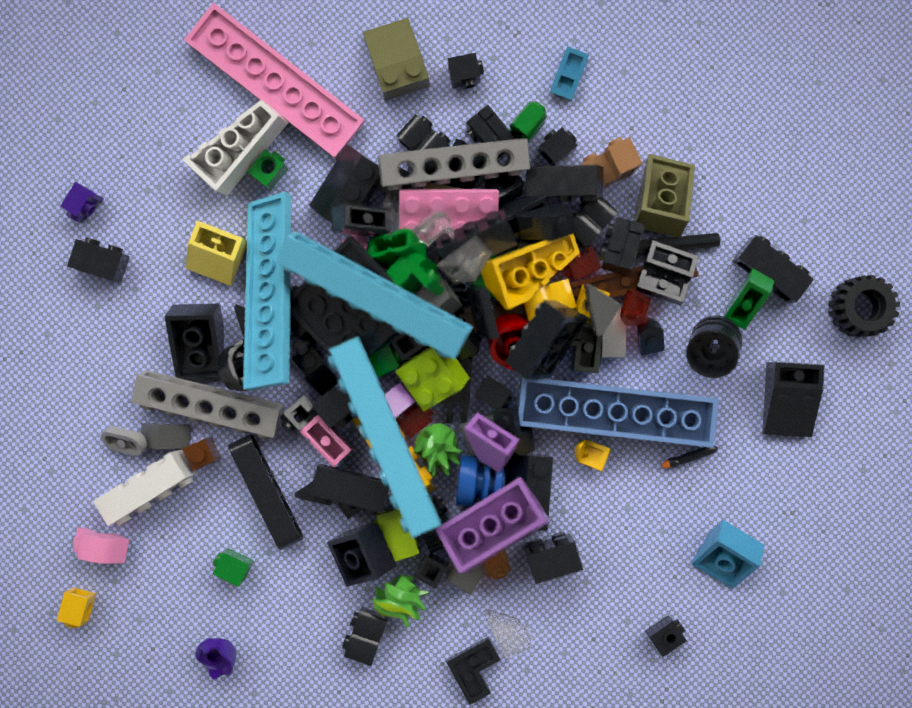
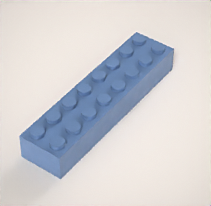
M521 376L517 409L520 426L714 448L719 399L550 379L526 380Z

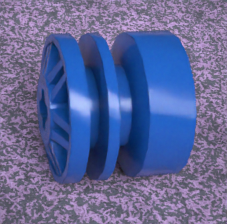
M461 455L456 506L471 508L475 497H480L481 502L504 487L505 473L504 468L497 472L494 469H490L486 464H484V468H479L477 456Z

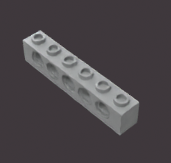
M523 138L377 155L380 184L387 186V190L402 189V184L411 183L412 187L426 186V181L436 180V184L451 183L450 178L460 177V181L475 180V175L483 174L484 178L499 177L500 172H508V176L521 175L523 170L530 169L528 141ZM504 152L507 155V161L504 165L500 166L497 162V156L499 153ZM476 155H481L483 165L476 169L473 166V158ZM453 157L459 160V168L456 171H451L448 167L449 160ZM428 160H432L435 163V170L431 174H426L424 171V164ZM403 163H408L411 167V173L407 177H402L399 174V167Z
M144 370L136 375L132 403L139 404L143 409L152 410L155 408L163 410V413L167 415L179 414L186 416L191 421L203 420L210 422V425L215 427L227 426L239 433H255L263 439L274 438L279 432L280 417L285 405L149 370ZM158 390L164 392L165 399L158 395ZM181 395L187 397L189 405L182 402ZM204 401L209 402L213 410H208L204 405ZM227 407L233 408L236 411V416L230 415ZM251 413L257 414L260 422L254 421L251 418Z

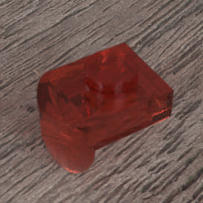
M627 290L620 311V318L626 326L646 324L649 321L646 318V314L652 298L635 290Z

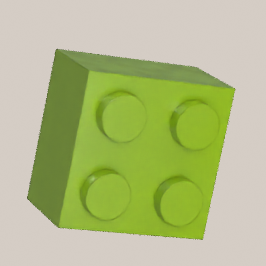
M431 346L405 361L395 371L423 411L461 390L470 379L456 358L443 357Z

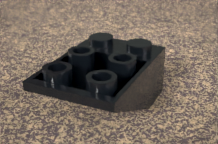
M766 362L762 434L812 437L823 393L825 365Z

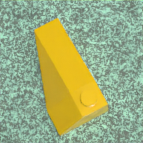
M574 234L555 240H541L484 261L478 265L486 288L505 309H510L529 301L539 288L545 286L555 273L561 271L579 254V249Z

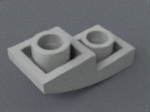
M624 307L620 308L602 335L601 359H625L626 319Z

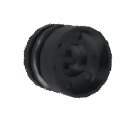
M720 315L701 319L694 326L686 348V359L691 369L707 378H721L730 374L737 366L743 343L742 333L738 325L731 319Z

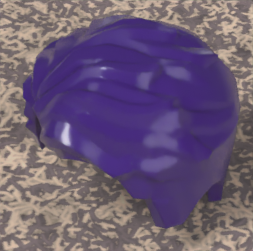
M206 638L198 645L195 652L197 661L207 667L209 676L212 679H217L224 674L228 677L231 676L237 656L234 645L227 639Z

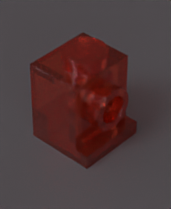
M592 246L585 250V255H583L582 251L579 252L562 269L567 279L571 278L572 282L602 268Z
M414 404L404 412L406 418L403 419L399 416L396 419L397 423L411 439L434 420L431 417L434 412L431 408L423 411L421 407H417Z

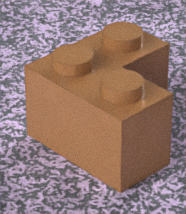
M618 137L608 143L609 146L604 149V153L598 156L596 153H593L583 158L584 162L581 165H599L604 167L603 188L634 174L643 164L630 137L624 140L622 137Z

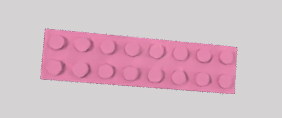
M214 2L184 39L193 49L256 98L270 105L293 127L335 159H337L346 144L352 140L365 123L362 117Z

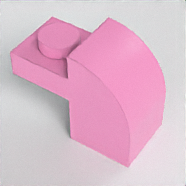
M77 527L76 536L73 539V552L77 553L78 559L104 564L125 563L129 539L116 533H97L86 527Z

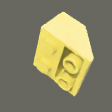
M197 220L188 242L186 269L232 286L247 248V240Z

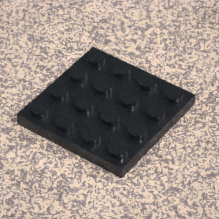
M349 235L334 250L339 255L395 284L387 271L352 235ZM304 281L290 295V314L329 355H331L330 349L358 337L369 358L396 332L389 323L373 319L367 311L351 307L348 301L341 297L336 298L329 295L326 289L319 285L314 286Z

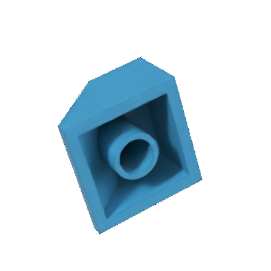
M722 520L709 532L691 564L733 589L760 567L765 545L725 520Z

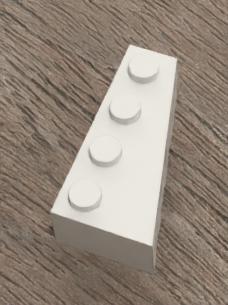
M260 100L236 118V122L228 128L224 127L218 132L216 137L209 142H204L198 147L199 149L192 155L188 154L182 160L215 191L228 196L262 152L269 147L289 122L270 105Z
M182 449L168 453L163 456V459L146 467L147 471L133 475L126 480L127 483L114 487L93 501L107 526L117 523L118 526L132 519L130 514L138 511L140 514L152 507L151 501L156 498L162 501L173 494L171 489L178 485L180 488H183L193 482L192 477L198 474L197 470L192 471Z

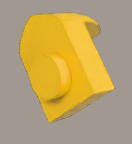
M587 439L580 441L574 447L577 462L603 472L611 448Z

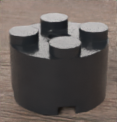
M245 339L224 349L217 359L219 376L230 390L248 391L243 389Z

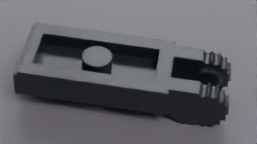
M468 357L460 362L470 379L461 390L446 398V423H452L454 414L453 404L462 405L460 420L462 421L461 423L467 422L472 359H468Z

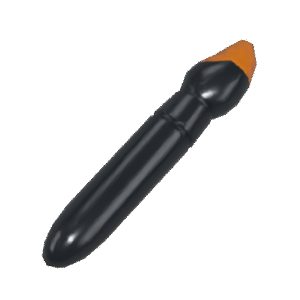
M715 445L714 448L703 447L680 455L677 458L671 457L663 462L662 468H677L679 465L714 454L718 447Z

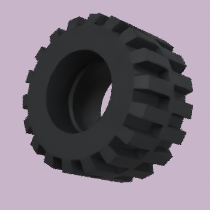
M863 275L845 280L844 283L836 287L837 291H833L830 295L834 298L828 302V306L832 307V311H828L829 316H834L835 318L832 323L834 326L840 325L838 330L842 333L847 332V335L851 337L876 336L879 333L886 332L888 330L887 327L895 324L893 318L898 317L900 313L896 311V307H900V301L896 302L895 299L899 295L897 291L892 292L891 290L894 286L891 283L884 284L886 279L882 277L876 278V275ZM860 293L868 296L872 303V313L867 320L860 318L855 310V300Z

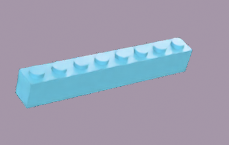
M297 231L286 236L276 260L278 264L283 266L282 268L292 274L297 273L304 277L307 283L314 286L319 285L326 289L329 295L345 299L351 307L367 311L373 319L380 322L385 321L392 325L395 331L413 336L416 342L435 348L437 353L443 357L455 359L472 329L471 325Z
M354 338L330 349L329 362L333 370L338 369L341 375V379L338 380L344 394L349 393L352 402L348 403L354 417L359 416L362 423L359 426L360 432L364 440L369 439L372 445L369 452L374 463L379 462L383 470L379 472L383 484L385 486L389 485L393 494L390 495V499L395 510L399 508L403 518L400 519L405 533L410 531L413 538L440 526L439 516L360 338Z

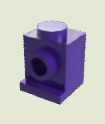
M75 182L60 207L68 211L66 216L76 222H80L81 219L86 220L87 217L91 216L96 209V202H103L104 198Z

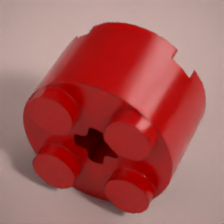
M505 314L498 317L496 325L499 338L492 340L487 338L493 360L498 365L500 364L509 370H514L505 363L509 356V350L518 342L522 336V329L530 322L523 314Z

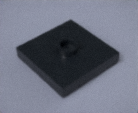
M478 285L468 286L466 290L477 333L491 340L499 338L488 288Z

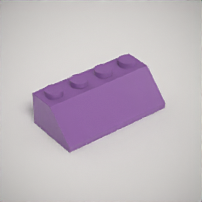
M520 477L435 530L459 574H463L485 563L551 523L537 498Z

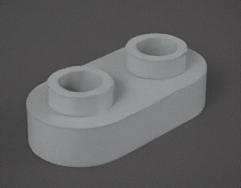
M110 426L101 434L103 444L112 451L139 456L147 448L146 438L140 432Z

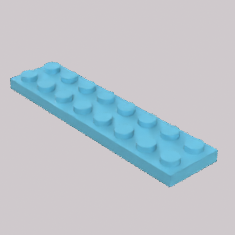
M286 192L248 203L243 389L248 391L289 384L290 273L282 268L283 266L276 262L286 236L291 234V195Z

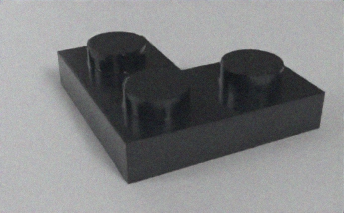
M489 636L446 659V663L469 705L491 694V690L480 671L500 661V656Z

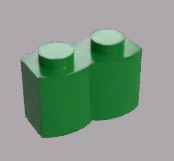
M529 101L511 122L509 130L517 139H527L529 144L545 124L547 118L545 107L537 101L534 103Z
M400 229L390 235L380 234L371 238L368 242V253L383 268L389 269L400 257L411 253H419L426 257V242L412 230Z

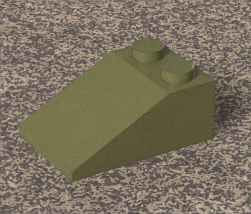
M408 18L363 32L384 100L430 87L429 76Z
M649 154L638 195L634 221L643 223L645 225L644 230L680 238L690 219L695 165Z

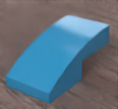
M567 46L550 92L572 100L590 54Z

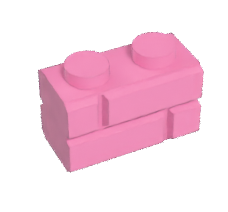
M319 414L300 431L306 439H310V443L333 467L354 449L334 427L329 428Z

